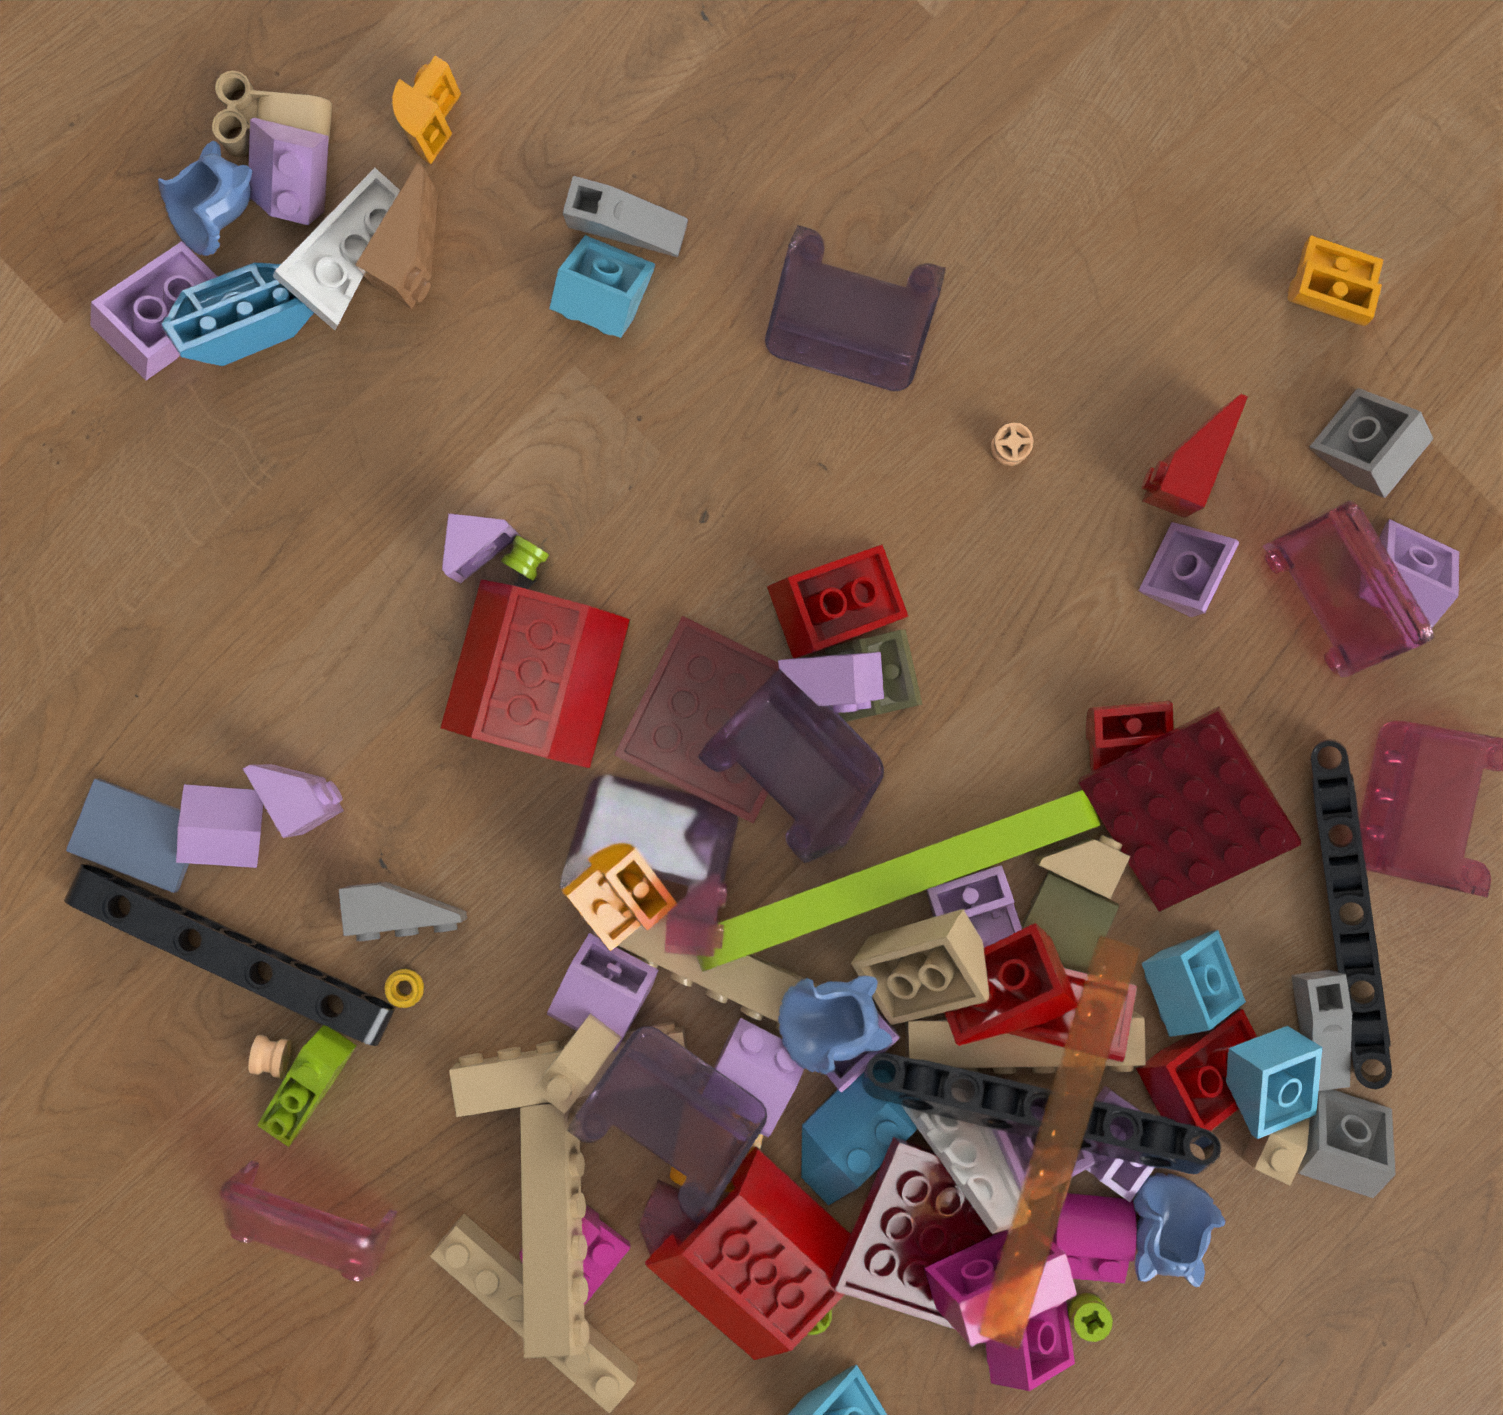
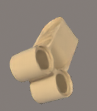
M227 71L217 79L215 85L216 94L226 109L220 111L214 117L212 131L218 141L231 155L239 157L249 154L250 119L252 118L327 135L330 139L332 103L329 100L312 95L256 91L247 77L238 71ZM245 90L242 98L234 101L230 100L235 91ZM233 128H242L238 137L234 139L227 138L228 133Z

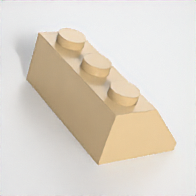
M963 909L871 935L851 962L859 976L867 975L877 979V988L872 997L890 1026L987 1002L989 998L983 941Z

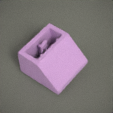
M589 933L570 964L547 1011V1015L577 1031L591 1013L622 1037L613 1049L616 1052L652 989L658 969L617 947L610 951L598 937Z

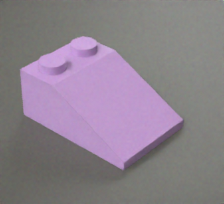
M181 241L91 302L90 326L145 380H148L180 356L161 324L164 318L168 317L182 290L217 276Z

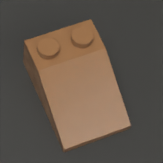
M418 163L355 264L373 287L410 309L414 307L416 302L424 300L431 287L429 280L432 277L438 191L425 168Z

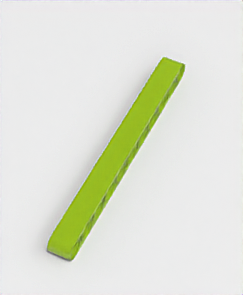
M1081 790L690 933L689 937L700 968L704 972L1076 835L1101 824L1095 809L1084 791Z

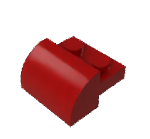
M1158 701L1089 708L1086 716V738L1089 740L1090 771L1092 772L1174 730L1173 703L1171 701Z

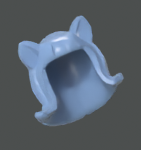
M216 141L208 143L202 150L200 158L183 169L175 178L166 181L161 178L158 179L159 191L176 233L187 247L200 256L213 255L220 247L218 242L220 230L241 216L248 206L251 193L249 182L253 170L247 165L238 166L222 158L220 145Z
M866 975L859 976L850 982H826L814 987L813 980L805 978L795 986H790L782 999L778 1022L780 1024V1034L783 1036L782 1043L787 1048L791 1059L803 1069L807 1068L810 1072L816 1071L821 1074H827L835 1069L833 1064L835 1060H850L864 1051H880L893 1043L890 1034L879 1028V1016L872 999L877 988V979Z
M1155 1173V1175H1149L1134 1196V1208L1140 1215L1137 1223L1136 1238L1138 1252L1135 1259V1272L1139 1281L1146 1282L1151 1280L1156 1274L1184 1277L1192 1286L1200 1287L1205 1276L1204 1264L1201 1259L1210 1244L1211 1230L1214 1227L1224 1226L1225 1218L1222 1216L1221 1210L1213 1204L1214 1200L1201 1187H1197L1194 1182L1175 1174Z

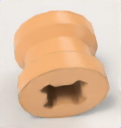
M1021 423L1005 424L998 430L991 441L993 457L1002 465L1014 466L1019 464L1030 454L1033 448L1034 440L1032 433Z
M264 1035L256 1036L249 1056V1073L259 1075L262 1072L271 1073L274 1078L282 1079L286 1074L290 1061L291 1041L282 1038L276 1042L270 1041Z

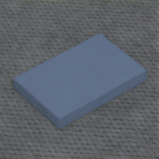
M99 778L93 780L67 846V852L173 893L179 891L189 863L176 862L180 809Z

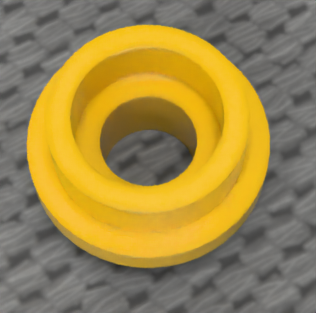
M399 969L387 978L384 987L385 995L394 1006L408 1008L418 1003L422 998L424 982L421 976L414 970ZM401 981L410 983L412 988L410 994L406 995L400 992L399 984Z

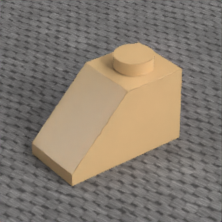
M1101 835L1098 841L1085 838L1037 855L1033 863L1111 899L1130 856L1120 852L1122 844Z
M590 1013L533 1090L566 1114L622 1037Z
M1310 1118L1259 1139L1251 1135L1241 1158L1254 1169L1291 1186L1307 1151Z

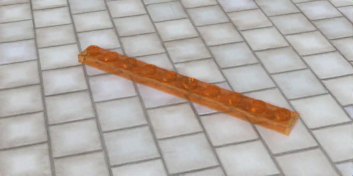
M1098 936L978 1330L980 1336L1017 1349L1021 1347L1140 948L1104 936Z

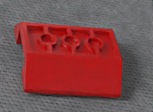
M481 579L440 728L540 757L590 768L630 619L581 603L509 584Z
M755 1147L729 1174L735 1189L684 1242L672 1233L645 1261V1265L753 1360H758L792 1351L845 1295L835 1291L829 1283L851 1233L758 1147Z

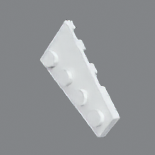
M376 168L275 270L273 275L278 282L334 330H336L363 277V274L355 264L400 192Z
M951 1089L952 1095L956 1100L960 1102L969 1101V1095L964 1089ZM902 1105L992 1234L1026 1224L1032 1218L992 1128L913 1110Z

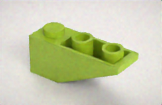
M323 1025L301 1049L257 1126L287 1147H290L344 1068L357 1045L334 1029Z

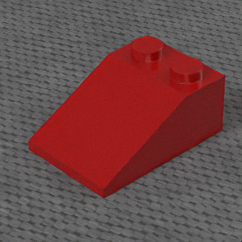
M1240 394L1212 415L1168 456L1159 461L1155 468L1150 467L1141 486V489L1146 490L1142 501L1183 518L1205 508L1248 396Z
M883 544L792 575L766 586L793 659L909 617Z
M1034 923L984 948L989 990L987 1002L947 1011L945 1015L955 1043L961 1046L1044 1024L1080 1006L1052 938Z
M1237 1009L1211 1030L1192 1033L1159 1051L1146 1061V1065L1137 1067L1136 1070L1160 1116L1211 1131L1236 1112L1239 1108L1226 1083L1228 1048L1257 1038V1035L1244 1010Z

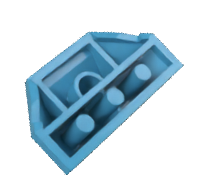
M254 262L182 290L173 304L168 317H165L161 324L166 335L182 358L225 366L293 338L314 312L273 277L275 270L281 264Z
M877 1069L872 1072L874 1078L881 1083L892 1081L890 1074L883 1069ZM864 1072L843 1092L837 1089L802 1124L801 1178L828 1205L859 1188L881 1166L893 1137L906 1141L917 1129L902 1105L876 1099L865 1091L862 1085Z

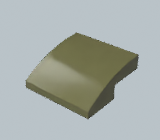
M906 629L825 648L826 656L881 652L884 699L871 701V708L840 712L841 723L923 705Z
M1048 870L1031 900V908L1024 918L1021 927L1024 929L1036 923L1052 938L1064 968L1087 973L1109 931L1119 904Z

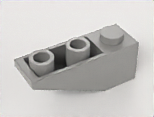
M576 176L572 178L563 210V216L568 228L675 257L679 256L688 224V218L610 185Z
M388 882L352 885L339 889L343 935H356V941L379 939L380 932L395 930V937L419 934L418 927L433 926L434 932L457 930V923L467 919V911Z
M1323 970L1291 975L1300 1034L1322 1047L1319 1091L1350 1087L1352 1011L1346 974L1332 970Z

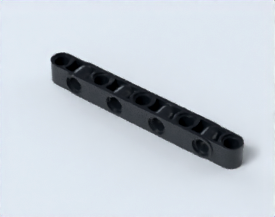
M1326 739L1320 741L1311 753L1312 785L1338 972L1346 974L1352 1011L1351 1050L1356 1078L1363 1086L1369 1089H1379L1386 1086L1392 1078V1063L1389 1049L1391 1042L1354 778L1350 771L1346 747L1337 740ZM1327 746L1337 748L1342 756L1340 764L1333 768L1322 766L1318 760V753L1322 748ZM1338 824L1349 827L1353 834L1351 840L1343 845L1334 843L1329 837V830ZM1349 902L1356 903L1363 909V915L1356 921H1347L1339 912L1341 906ZM1357 981H1366L1373 986L1374 992L1367 998H1358L1351 992L1350 988ZM1376 1059L1385 1066V1069L1379 1075L1374 1076L1365 1073L1361 1066L1367 1060Z
M81 864L64 899L65 903L116 929L362 1043L378 1046L395 1011L391 1004L98 867ZM122 896H125L130 902L131 908L128 915L122 913L119 908V900ZM191 929L197 930L201 935V944L198 948L191 945L188 935ZM261 961L266 962L272 968L270 981L264 980L259 975L258 966ZM331 994L341 998L343 1002V1011L341 1013L333 1012L328 1006V998Z
M879 1053L869 1060L862 1077V1085L865 1091L876 1099L900 1104L925 1113L1150 1167L1167 1168L1188 1174H1199L1210 1167L1220 1157L1221 1143L1218 1137L1213 1132L1204 1128L1179 1123L1173 1119L928 1060L911 1059L890 1053ZM877 1069H883L890 1074L892 1081L881 1083L874 1078L872 1072ZM951 1089H964L969 1095V1101L960 1102L956 1100L952 1095ZM1038 1106L1042 1108L1047 1114V1121L1037 1120L1032 1115L1030 1107ZM1110 1125L1121 1127L1126 1135V1140L1115 1138L1111 1133ZM1190 1144L1198 1145L1203 1150L1205 1159L1195 1157L1190 1149Z

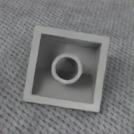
M1357 388L1310 445V449L1353 485L1386 498L1434 438L1421 411Z
M1333 1089L1318 1091L1317 1113L1310 1117L1307 1151L1298 1168V1174L1374 1198L1396 1175L1392 1109Z

